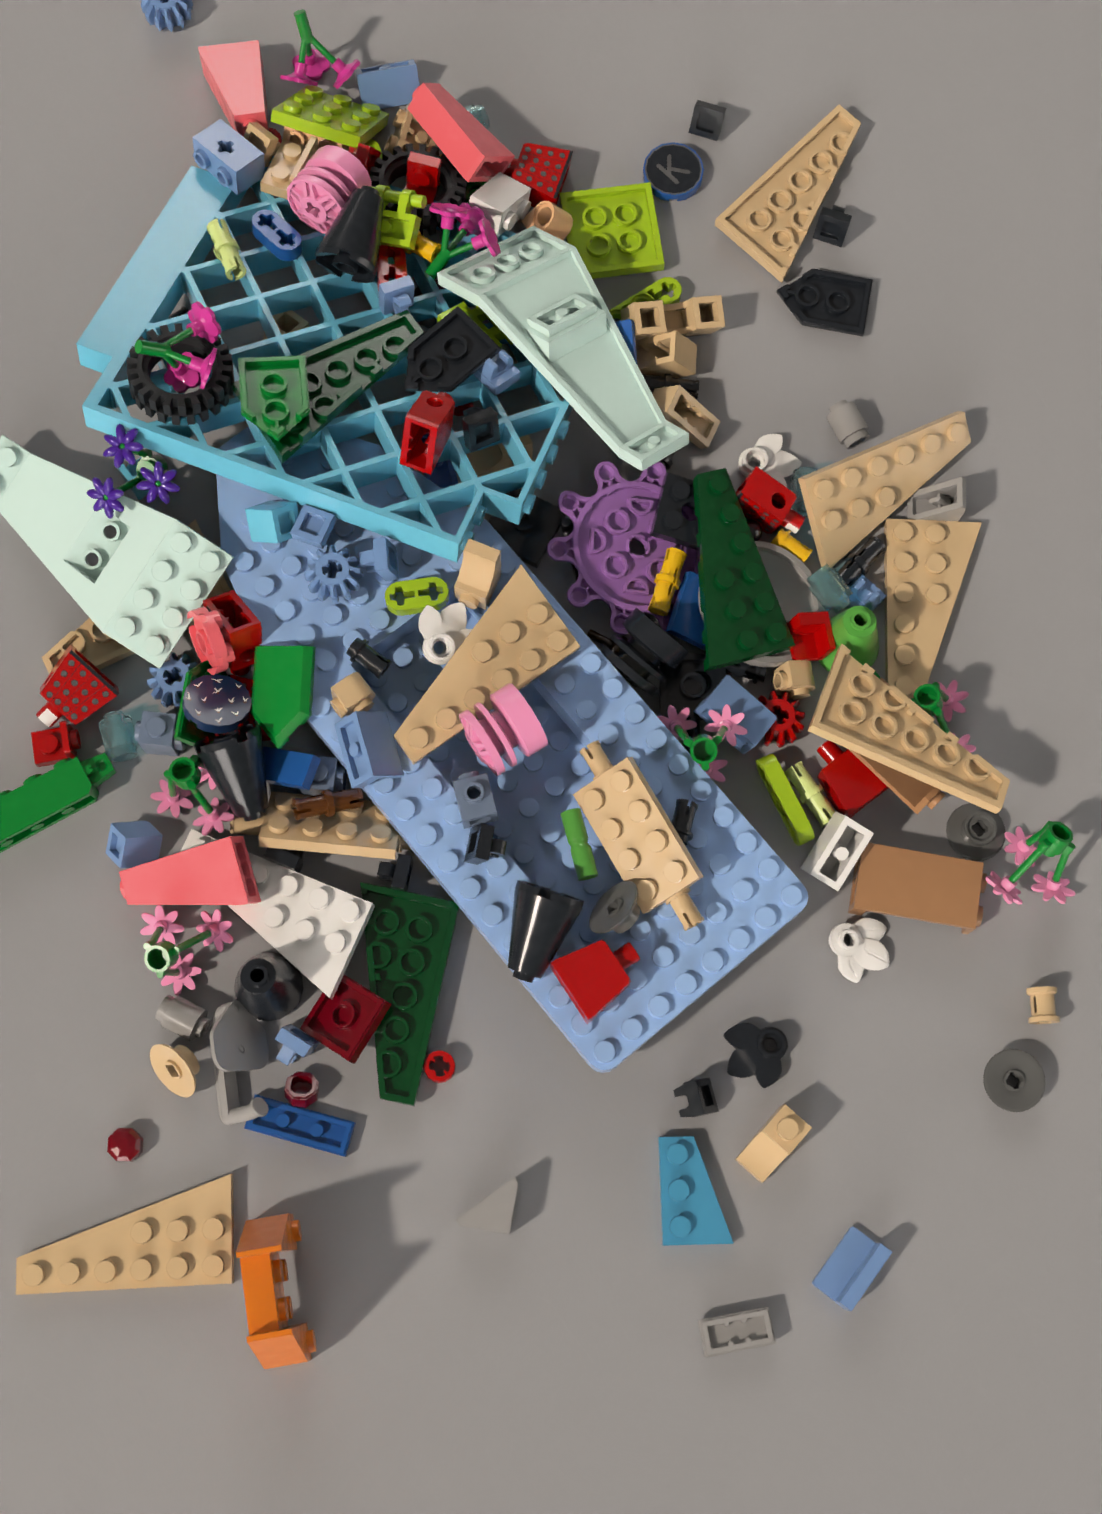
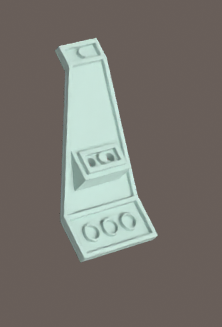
M2 435L0 437V513L104 634L160 669L193 620V617L187 619L188 612L203 605V600L207 599L234 556L178 519L125 495L117 499L123 505L124 511L114 510L113 518L109 519L104 512V508L97 512L93 510V506L98 499H93L86 493L89 489H95L92 480L34 455L5 435ZM109 525L116 528L117 534L114 538H109L105 534V529ZM90 553H95L98 556L99 561L95 566L87 562V556Z

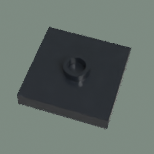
M520 488L505 494L518 498L522 489ZM536 496L531 513H524L519 525L493 515L488 522L523 562L538 568L547 551L548 543L557 534L562 518H565L567 515L559 507Z

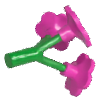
M304 9L295 11L294 17L301 37L300 53L292 60L294 73L280 75V79L318 86V82L315 81L320 80L323 73L329 71L331 62V67L338 73L337 80L333 86L336 89L340 88L361 62L355 59L352 63L345 64L339 57L335 58L312 35L306 11Z
M431 203L429 211L442 216L440 227L443 228L441 251L425 271L434 280L437 278V273L443 270L452 257L473 248L478 250L486 246L493 257L501 254L496 233L479 207H471L468 203H461L460 206L451 203ZM454 218H456L461 223L458 228L459 233L448 245L450 229H453ZM476 235L471 238V242L456 248L464 236Z
M198 301L191 305L192 309L188 311L191 323L187 324L184 331L164 343L137 340L135 343V352L137 354L162 357L167 361L168 370L164 374V381L167 385L172 386L177 393H184L188 388H196L199 384L200 388L204 389L217 354V348L213 347L211 353L205 359L194 356L190 352L180 354L171 350L172 346L190 335L192 337L199 335L202 338L205 337L208 342L214 343L217 341L218 335L221 334V327L216 321L212 309L204 307Z

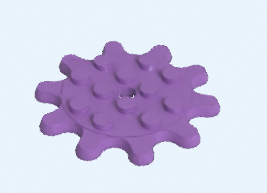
M608 461L600 462L594 470V476L598 484L595 495L583 497L574 491H564L557 500L559 509L572 520L573 531L568 536L556 537L550 540L547 545V553L551 559L559 562H570L578 570V579L568 589L567 599L571 605L578 608L586 606L593 600L604 601L611 610L610 627L615 633L620 635L628 633L622 623L636 607L643 613L646 612L653 615L660 627L666 631L679 589L675 590L667 616L651 613L648 610V606L656 586L654 580L656 574L660 573L667 548H677L687 554L680 572L679 580L681 583L685 572L692 571L699 575V550L650 536L663 479L666 475L665 466L660 461L643 470L640 478L634 481L622 478L613 463ZM683 506L681 511L684 518L690 521L696 520L695 510L690 506ZM630 541H640L645 548L644 554H631Z

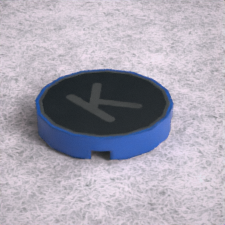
M666 143L652 149L645 158L643 179L644 183L651 182L652 194L659 199L665 201L677 199V201H682L694 195L699 189L704 168L702 160L695 150L685 144Z

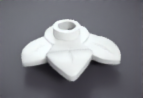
M767 434L760 437L754 447L748 448L741 453L738 467L740 472L747 477L754 469L749 466L748 462L756 461L760 469L787 487L785 478L793 475L800 468L802 462L794 455L781 450L783 443L782 435Z
M459 602L448 605L440 613L433 607L426 605L421 612L418 628L424 637L422 645L423 654L429 662L436 665L448 663L472 631V629H466L467 614L464 603ZM437 641L441 642L444 646L441 654H437L433 648Z
M861 918L854 924L842 923L832 929L829 935V945L833 952L838 955L839 971L848 980L858 983L864 969L878 971L889 966L888 951L879 942L887 930V927L882 922L872 918ZM845 934H848L850 937L849 946L844 943Z

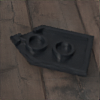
M812 268L791 284H786L779 288L776 293L801 325L863 337L873 280Z
M457 306L408 347L405 391L452 392L480 369L488 358L492 359L498 354L501 348Z

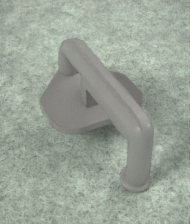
M238 1000L224 1003L213 1013L210 1044L219 1117L225 1125H234L266 1116L268 1113V1105L260 1097L253 1098L248 1105L240 1106L236 1071L262 1069L268 1062L269 1050L264 1027L248 1012L242 1003Z

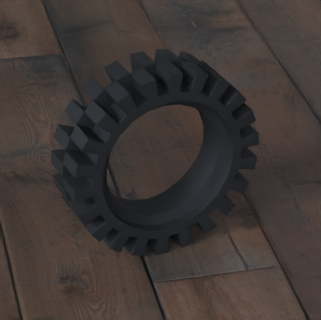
M413 143L406 144V151L403 152L400 146L393 147V155L388 150L382 153V159L378 157L374 161V166L371 167L370 179L372 187L377 185L390 187L397 178L407 175V160L411 151L440 158V183L445 188L446 193L436 203H451L458 206L461 203H465L467 181L444 153L439 156L438 147L433 146L431 151L427 152L426 144L419 143V150H414ZM388 203L385 210L397 212L398 204ZM431 204L426 205L424 209L414 207L411 211V214L421 218L419 231L422 236L423 229L428 230L429 236L435 235L437 226L443 232V228L440 227L442 216L429 211ZM454 218V225H455V224L457 223V219H456V218Z
M174 323L175 331L169 332L167 324L160 326L161 335H157L153 329L148 331V341L166 342L183 331L182 323ZM190 335L171 347V350L180 354L190 352L202 359H205L211 353L213 347L217 348V354L211 369L212 375L205 388L186 394H173L158 388L151 381L150 374L154 366L163 358L137 354L135 347L132 346L129 351L130 358L127 357L126 364L130 392L133 400L136 399V405L140 410L145 408L146 415L151 418L157 413L158 421L166 423L168 416H172L173 425H180L181 417H187L188 425L195 424L194 416L198 414L202 422L209 419L208 410L216 416L221 412L220 404L226 407L229 403V396H232L234 392L232 355L229 354V348L226 343L221 344L219 336L217 341L210 343L205 337L202 338L199 335L192 337Z

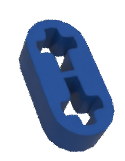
M260 210L253 215V235L271 253L284 261H293L301 255V235L281 216L272 210Z

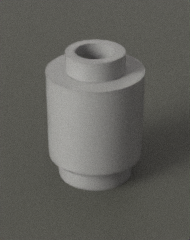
M841 400L829 408L831 413L827 416V420L840 444H845L847 449H852L869 439L870 436L867 432L869 427L855 402L847 403L846 400Z
M167 995L161 1002L155 1019L161 1022L163 1028L189 1041H193L196 1037L202 1038L210 1024V1019L207 1018L208 1010L180 996L174 998L171 995Z

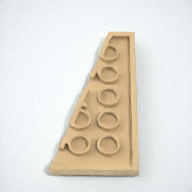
M956 411L798 478L822 569L829 570L971 443L965 412Z
M522 565L519 566L394 734L395 740L413 765L464 730L459 718L461 712L467 709L478 720L474 704L479 702L489 711L493 710L490 694L508 683L513 684L520 691L581 647Z
M841 644L835 655L808 731L997 814L1003 807L1010 780L980 755H972L958 743L960 740L950 731L945 733L933 723L935 719L894 685H886L874 675L875 670L867 663L864 665L859 663L849 654L851 650Z
M233 1174L226 1175L17 1257L16 1295L234 1283Z

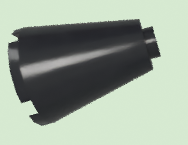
M369 186L354 189L318 245L315 261L333 275L341 277L344 272L353 275L351 281L358 283L374 282L378 274L384 200L379 196L380 193L376 189Z
M252 723L240 725L238 729L232 732L219 733L212 742H209L208 736L194 744L196 754L237 818L243 817L245 821L256 820L264 816L263 810L267 809L269 804L260 724H256L254 727Z
M517 880L514 890L508 968L514 970L513 977L533 983L534 977H543L582 911L583 900L552 891L543 886Z
M272 952L261 953L247 960L238 971L234 984L236 1000L240 1001L255 1019L266 1022L280 1020L289 1014L300 1003L304 990L300 971L283 955Z

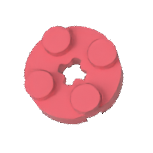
M205 607L189 611L187 619L193 617L194 625L188 627L189 634L201 663L209 662L212 668L207 669V671L211 675L226 671L229 663L235 661V655L230 643L224 641L220 631L223 629L220 614L217 610L209 612Z

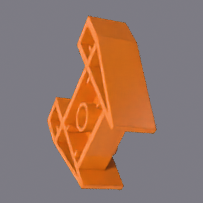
M291 1213L245 1221L236 1250V1258H240L249 1336H246V1339L264 1369L308 1362L312 1360L311 1353L317 1351L314 1329L308 1330L307 1322L288 1326V1319H293V1307L291 1297H285L283 1282L288 1281V1268L286 1259H280L279 1253L298 1250L297 1242L302 1241L299 1219L294 1220Z

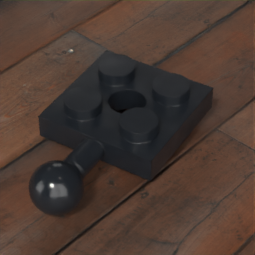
M667 472L663 479L650 536L700 551V547H697L696 535L699 533L698 517L693 521L687 520L681 511L683 506H690L695 510L693 480ZM748 519L747 523L754 541H759L762 537V528L757 521Z
M688 654L676 669L663 662L659 664V669L666 677L664 683L659 680L660 716L668 718L667 709L669 705L674 706L677 715L682 709L688 707L690 712L686 720L697 723L695 728L687 730L688 735L693 739L700 735V720H703L693 711L701 701L713 692L726 676V667L704 672L706 654ZM693 679L701 684L702 690L698 694H689L685 691L683 684L687 680ZM683 742V743H682V746H683V747L688 751V753L690 754V747L684 745V742Z

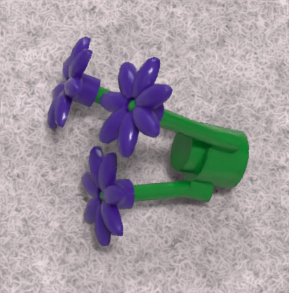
M121 424L116 426V436L104 435V439L112 446L103 452V456H115V468L121 467L124 458L131 465H135L136 459L134 454L141 456L142 459L138 461L136 466L137 476L116 488H113V479L111 477L107 478L104 484L99 478L94 477L92 482L95 489H89L86 492L89 497L98 499L93 506V510L97 512L104 508V512L109 519L113 518L114 510L124 511L123 505L117 499L121 498L125 491L135 486L139 490H149L147 494L148 503L153 502L159 495L165 504H169L168 491L179 492L181 490L177 484L169 482L176 476L177 471L174 469L168 470V464L163 457L153 455L152 450L143 449L144 446L142 444L133 442L138 434L136 428L131 429L126 434Z

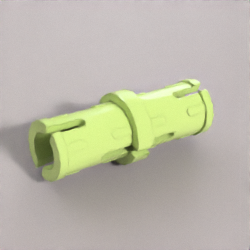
M218 219L210 221L207 225V231L214 243V254L221 261L227 278L233 281L231 271L234 274L235 280L243 278L246 274V268L239 256L238 250H240L237 241L232 238L226 221L220 219V224Z
M800 761L795 764L794 768L791 766L784 773L800 794L799 800L801 803L807 804L820 823L821 828L827 825L835 810L822 793L824 788L821 784L817 785L804 767L803 762Z

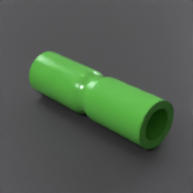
M581 809L566 810L560 815L567 841L571 846V855L578 881L595 878L598 876V871L591 846L588 843V834Z

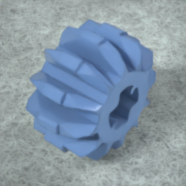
M141 0V8L143 13H145L147 22L150 25H155L159 31L165 27H168L171 32L174 26L184 28V20H191L192 0Z
M331 545L327 554L318 549L316 551L318 560L308 559L307 564L310 570L304 573L306 581L310 582L308 585L309 591L311 593L318 592V598L322 602L331 596L332 602L337 604L339 601L338 596L341 595L350 601L351 593L349 589L359 591L360 583L357 580L363 577L362 569L357 567L359 559L356 556L349 557V550L345 547L339 553H336L335 546ZM333 571H338L336 578H329Z
M171 652L169 656L170 661H165L160 669L150 667L149 672L154 677L147 680V685L153 689L152 697L155 700L161 699V704L164 707L168 708L174 702L175 707L179 709L186 672L199 663H191V658L187 654L178 659L176 653ZM179 677L182 678L181 682L175 681L173 684L170 683L172 679L178 680Z

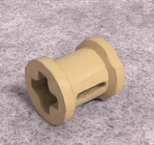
M1044 986L1026 989V995L1030 996L1031 1017L1028 1018L1029 1024H1053L1060 1022V1017L1056 1015L1054 997L1057 993V987Z

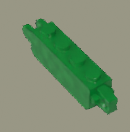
M103 753L83 761L78 757L73 759L65 758L57 762L53 766L54 769L43 775L35 774L24 780L23 785L15 790L0 792V853L95 803L99 795L97 787L117 773L109 757Z

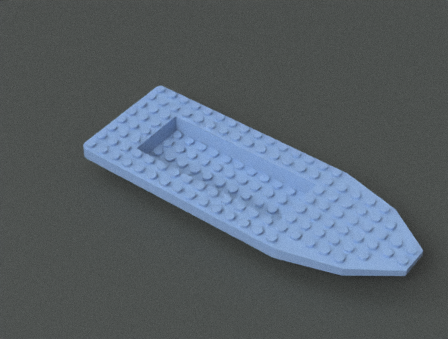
M247 427L218 449L227 451L254 443L255 440L249 427ZM358 438L335 444L346 466L385 454L382 446ZM321 448L288 458L284 463L280 461L286 474L302 480L332 471ZM416 470L412 471L423 494L442 489ZM216 474L221 549L234 556L226 568V573L236 594L261 622L262 643L260 646L316 647L312 716L307 722L346 769L334 726L335 723L346 716L340 718L331 706L330 701L333 699L331 687L348 675L359 672L376 694L372 700L374 705L368 711H386L394 737L396 731L446 664H433L423 654L422 645L424 637L418 628V620L421 613L404 616L391 613L386 606L385 591L392 583L398 581L438 577L444 580L449 589V601L445 607L459 603L458 599L455 598L454 585L461 568L463 552L456 563L337 519L324 549L293 538L280 543L253 542L250 536L245 509L267 501L288 500ZM397 476L357 488L363 502L379 508L408 500ZM297 504L298 512L300 513L303 506ZM464 506L436 515L435 518L441 530L456 536L469 507ZM484 519L481 526H474L472 531L474 533L473 540L501 551V577L487 609L519 566L522 565L581 646L576 652L519 691L539 720L546 734L548 745L530 757L525 756L517 747H514L517 765L514 767L509 766L500 756L505 766V772L496 776L477 757L466 739L465 730L455 735L414 765L394 738L404 776L400 778H379L362 789L507 966L514 890L517 880L543 886L552 891L564 893L584 901L582 911L552 961L600 940H604L612 952L627 942L631 943L638 953L640 960L625 969L626 974L631 980L630 985L588 1024L550 969V965L542 978L534 977L533 983L518 979L586 1063L597 1072H610L799 915L807 905L808 892L800 880L701 766L692 759L688 751L491 524ZM386 537L396 547L399 579L385 581L378 573H367L366 567L360 566L359 553L373 549V539ZM331 545L335 546L336 553H339L344 547L348 549L349 557L356 556L359 559L357 567L362 569L363 577L357 580L360 583L359 591L349 589L351 593L350 601L341 595L338 596L339 601L337 604L332 602L331 596L323 602L320 601L318 592L311 593L309 591L308 585L310 582L306 581L304 576L305 571L310 570L307 564L308 559L318 560L316 551L320 549L324 554H327ZM333 571L329 578H336L338 571ZM432 587L427 595L431 597V600L435 601L438 600V594L440 593L437 592L436 587ZM403 592L396 593V598L392 600H396L398 605H404V599L411 597H404ZM465 607L467 614L466 629H473L487 609L479 607L477 609H470ZM359 637L361 640L367 639L369 646L392 661L390 667L380 679L357 661L353 663L350 661V656L346 652L356 638ZM439 641L434 644V651L437 654H441L444 650L443 644ZM598 740L613 766L627 757H633L671 823L677 799L689 800L687 806H690L692 801L698 805L691 828L693 838L688 841L686 848L704 876L690 886L691 891L688 893L701 916L704 917L705 920L703 922L696 923L695 927L685 931L672 906L664 903L646 914H642L640 910V915L635 924L623 933H616L612 930L600 934L590 929L589 919L594 906L606 891L622 882L623 879L582 809L581 812L588 834V843L592 849L598 876L585 881H578L571 855V846L567 841L560 814L569 809L580 808L573 794L592 782L595 777L583 755L580 754V750L583 747L588 749L586 745ZM471 771H478L479 775L487 773L498 821L486 824L495 826L493 838L507 841L504 856L499 855V858L489 857L488 861L478 865L464 862L470 829L472 827L466 829L463 827L453 788V781L459 780L458 777Z

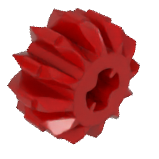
M775 691L770 692L769 699L762 695L758 697V701L775 714L777 719L783 720L781 724H777V721H775L765 733V746H769L773 739H775L776 745L779 748L784 746L785 739L793 743L797 739L796 733H802L804 725L800 721L805 718V712L795 711L799 707L800 702L795 700L789 703L788 692H785L781 699H778Z

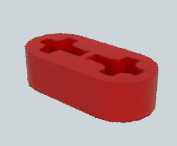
M386 245L380 246L377 274L378 291L379 284L388 282L389 278L398 279L407 276L404 249ZM389 257H393L394 264L388 263Z

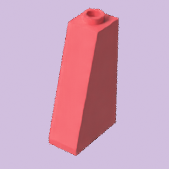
M259 40L198 47L204 77L231 127L243 137L249 122H258L269 131L264 66Z
M423 82L413 92L412 101L407 109L467 182H488L499 172L504 174L515 155L439 83Z
M229 836L119 871L121 878L120 891L127 900L128 905H248L261 902L243 836Z

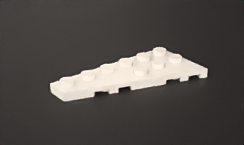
M191 829L180 852L216 841L217 839L207 835L203 836L202 833ZM248 852L261 902L228 906L333 1000L375 905Z

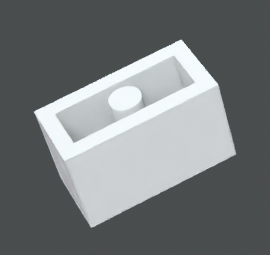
M499 172L470 196L469 205L471 207H479L484 212V217L489 220L498 238L506 230L510 231L520 218L524 219L531 207V202L528 200L532 188Z
M835 811L800 868L836 891H839L874 833L849 817Z

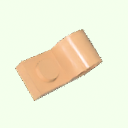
M542 201L537 204L522 220L526 229L535 226L563 241L573 226L572 216L550 201Z

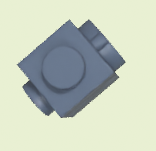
M142 712L141 721H137L135 725L134 737L146 754L179 756V750H185L186 743L174 738L178 719L176 714Z
M317 756L321 761L310 790L300 789L303 795H319L322 790L328 789L331 792L345 790L347 770L343 765L339 764L337 758Z
M471 771L458 777L459 780L453 781V788L464 829L481 823L486 824L498 821L487 773L479 775L478 771Z

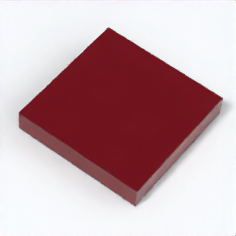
M344 975L333 1000L322 992L300 1027V1030L347 1061L355 1064L392 1004Z

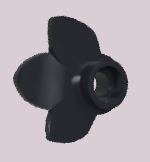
M741 1023L731 1027L724 1033L726 1041L735 1048L728 1061V1075L736 1078H747L755 1075L762 1088H767L778 1080L782 1072L781 1058L785 1055L788 1048L787 1038L780 1029L775 1027L759 1029L751 1023ZM770 1038L775 1041V1050L768 1051L764 1047L765 1039Z

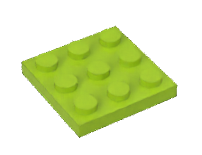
M308 85L273 108L270 122L357 149L359 143L365 144L387 126L389 113L381 111L380 107L375 104L364 103L361 105L352 102V98L342 94L329 95L323 93V89L320 87Z
M651 182L560 193V206L573 219V226L566 237V242L577 248L592 279L664 270L665 262Z

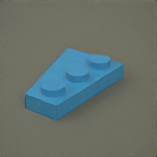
M694 1136L658 1137L662 1246L734 1244Z

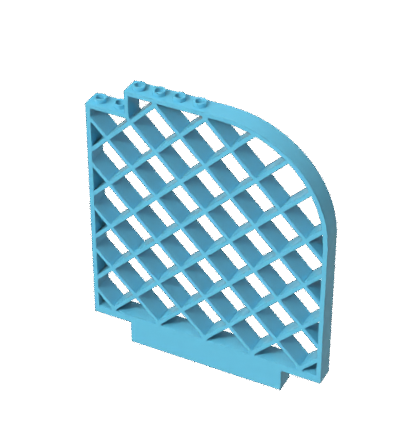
M191 165L76 343L80 365L102 373L82 405L86 426L116 436V426L118 424L123 425L126 434L131 429L136 428L138 434L133 442L142 444L144 448L282 499L297 502L299 505L303 506L306 504L334 514L337 519L456 563L468 539H474V533L472 532L474 526H481L486 513L519 525L524 513L530 514L536 499V496L533 495L535 489L541 490L548 472L545 470L547 463L553 465L559 449V446L556 445L558 439L564 440L570 426V422L567 420L573 407L565 399L564 401L559 400L549 381L514 344L510 345L505 338L499 342L502 345L508 343L518 362L513 365L521 373L519 381L500 393L531 385L542 406L507 416L498 397L489 391L474 374L452 392L446 393L453 398L455 407L479 400L484 409L491 406L498 413L500 440L481 449L502 443L514 466L478 477L466 455L471 453V451L465 446L463 430L454 432L453 428H451L450 437L437 463L450 459L462 483L427 494H423L412 472L415 469L400 464L401 449L390 429L392 426L405 423V416L422 391H415L416 394L378 405L371 389L368 388L358 397L363 410L334 418L289 457L291 458L321 448L332 471L303 480L285 473L280 459L259 428L241 415V402L234 392L235 398L229 399L226 407L220 404V413L215 416L208 410L209 419L202 422L199 414L195 415V424L188 425L187 417H181L180 425H173L172 416L167 418L166 423L159 422L158 420L147 423L130 416L127 406L136 404V399L133 400L131 396L126 364L127 357L130 358L129 351L131 347H135V343L140 337L148 341L147 332L152 329L157 335H161L160 326L166 324L169 332L175 331L174 323H182L183 331L186 329L187 324L191 323L188 314L168 319L183 294L188 296L191 305L198 301L204 307H207L200 291L238 281L235 280L232 271L233 281L227 278L224 267L219 259L203 263L214 245L207 231L208 223L218 219L220 224V219H224L232 238L235 239V236L252 232V217L260 210H272L286 222L299 219L287 199L274 198L271 194L261 192V180L250 187L253 188L259 203L237 208L248 189L237 195L228 187L222 186L210 172ZM390 185L391 190L403 191L401 188ZM458 220L453 229H450L448 245L459 233L458 228L461 223ZM506 230L502 235H500L497 238V243L515 235L516 233ZM320 232L301 236L302 253L293 261L280 260L265 246L244 252L238 250L239 256L246 268L245 276L239 280L247 297L213 306L210 309L214 312L221 331L259 321L268 339L229 350V354L232 355L234 382L239 380L238 358L298 356L395 315V312L383 315L379 307L377 275L374 282L370 283L351 281L353 275L344 272L341 277L328 274L314 278L306 262L316 259V249L325 234ZM476 235L464 236L456 248L471 242V238ZM485 246L478 250L473 248L452 257L444 268H448L487 249V247ZM405 252L407 275L411 278L414 277L423 294L414 297L413 306L408 308L416 322L434 317L437 320L438 314L462 302H465L468 307L475 306L446 288L439 290L434 279L425 272L431 262L415 253L408 254ZM393 257L388 258L389 264H394ZM292 266L299 283L261 293L253 276ZM359 292L364 293L372 309L339 319L334 318L327 301ZM312 306L320 324L281 334L273 315ZM491 322L484 324L488 329L494 327ZM408 354L378 381L402 374L407 376ZM164 359L159 361L157 364L160 370L151 372V381L165 392L185 394L177 393L172 386L165 383L164 374L168 370L167 361ZM211 370V372H210V375H209V378H208L207 382H208L209 379L211 378L212 370ZM246 421L255 440L254 443L223 451L209 446L203 433ZM550 428L536 461H532L519 437ZM375 432L385 454L346 466L335 444ZM397 476L408 500L379 508L363 502L357 488ZM522 488L518 498L505 494ZM470 505L456 536L441 530L435 518L436 515Z

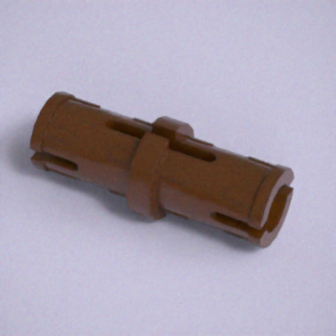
M361 788L331 792L328 789L322 790L319 795L293 798L292 805L296 806L292 808L296 820H301L302 818L323 814L326 817H331L335 815V812L355 808L360 809L364 807V801H359V799H364Z

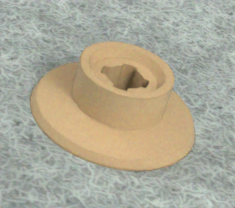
M167 1044L152 1046L150 1061L157 1077L174 1094L185 1098L192 1096L196 1089L195 1075L200 1071V1065L194 1053L184 1045H177L174 1048Z

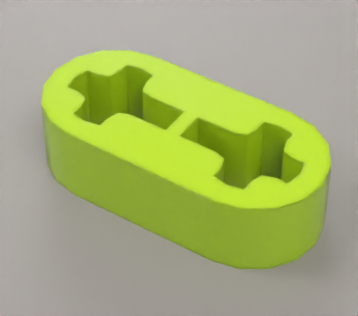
M438 577L398 581L392 583L385 591V602L388 610L398 616L421 613L426 605L440 610L449 601L448 586L443 579ZM436 587L437 592L440 593L438 594V600H431V597L427 595L430 593V588ZM403 592L404 597H411L404 599V605H398L396 600H392L396 598V593Z

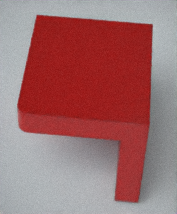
M828 611L797 613L787 622L795 646L790 649L792 660H823L835 650L836 645Z

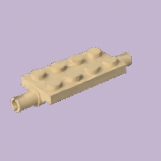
M598 740L586 745L588 749L583 747L580 750V754L583 755L595 777L592 782L574 793L573 796L623 881H632L636 884L638 890L636 903L640 907L642 914L649 913L656 907L666 903V905L670 904L685 931L695 927L696 923L703 922L705 920L704 917L701 916L688 893L691 891L690 886L704 876L633 757H627L613 766Z
M271 791L268 801L269 807L266 809L264 816L252 821H245L243 817L237 818L235 816L234 820L230 821L231 834L259 836V847L393 860L396 859L397 852L402 853L403 849L412 850L372 801L359 800L364 801V807L360 809L355 808L335 812V815L331 817H326L323 814L296 820L292 810L296 806L292 805V799L314 795Z

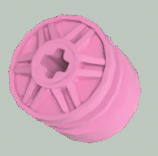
M326 145L315 152L305 168L301 169L297 177L292 180L287 188V199L292 210L302 222L310 228L326 234L353 190L361 189L362 186L372 187V181L360 160L349 151L338 146Z
M511 683L490 694L493 712L490 713L483 704L477 702L474 704V710L479 720L467 709L459 714L468 743L480 761L486 764L496 776L505 772V766L500 756L509 766L514 767L517 765L514 747H517L525 756L530 757L548 745L546 734L535 713L519 690Z

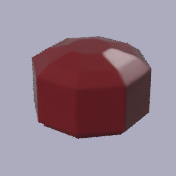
M297 1071L286 1080L285 1098L292 1106L306 1108L317 1101L319 1081L310 1072Z
M118 1128L108 1137L107 1152L118 1162H133L143 1152V1137L134 1128Z

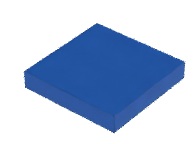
M688 571L684 574L666 632L706 651L705 644L702 642L704 622L698 602L699 575Z

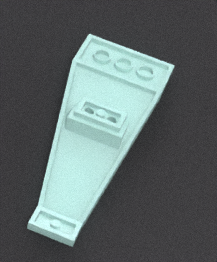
M532 226L499 242L501 254L495 257L491 255L487 248L437 273L438 284L480 307L620 459L643 471L689 444V433L665 419L575 246Z

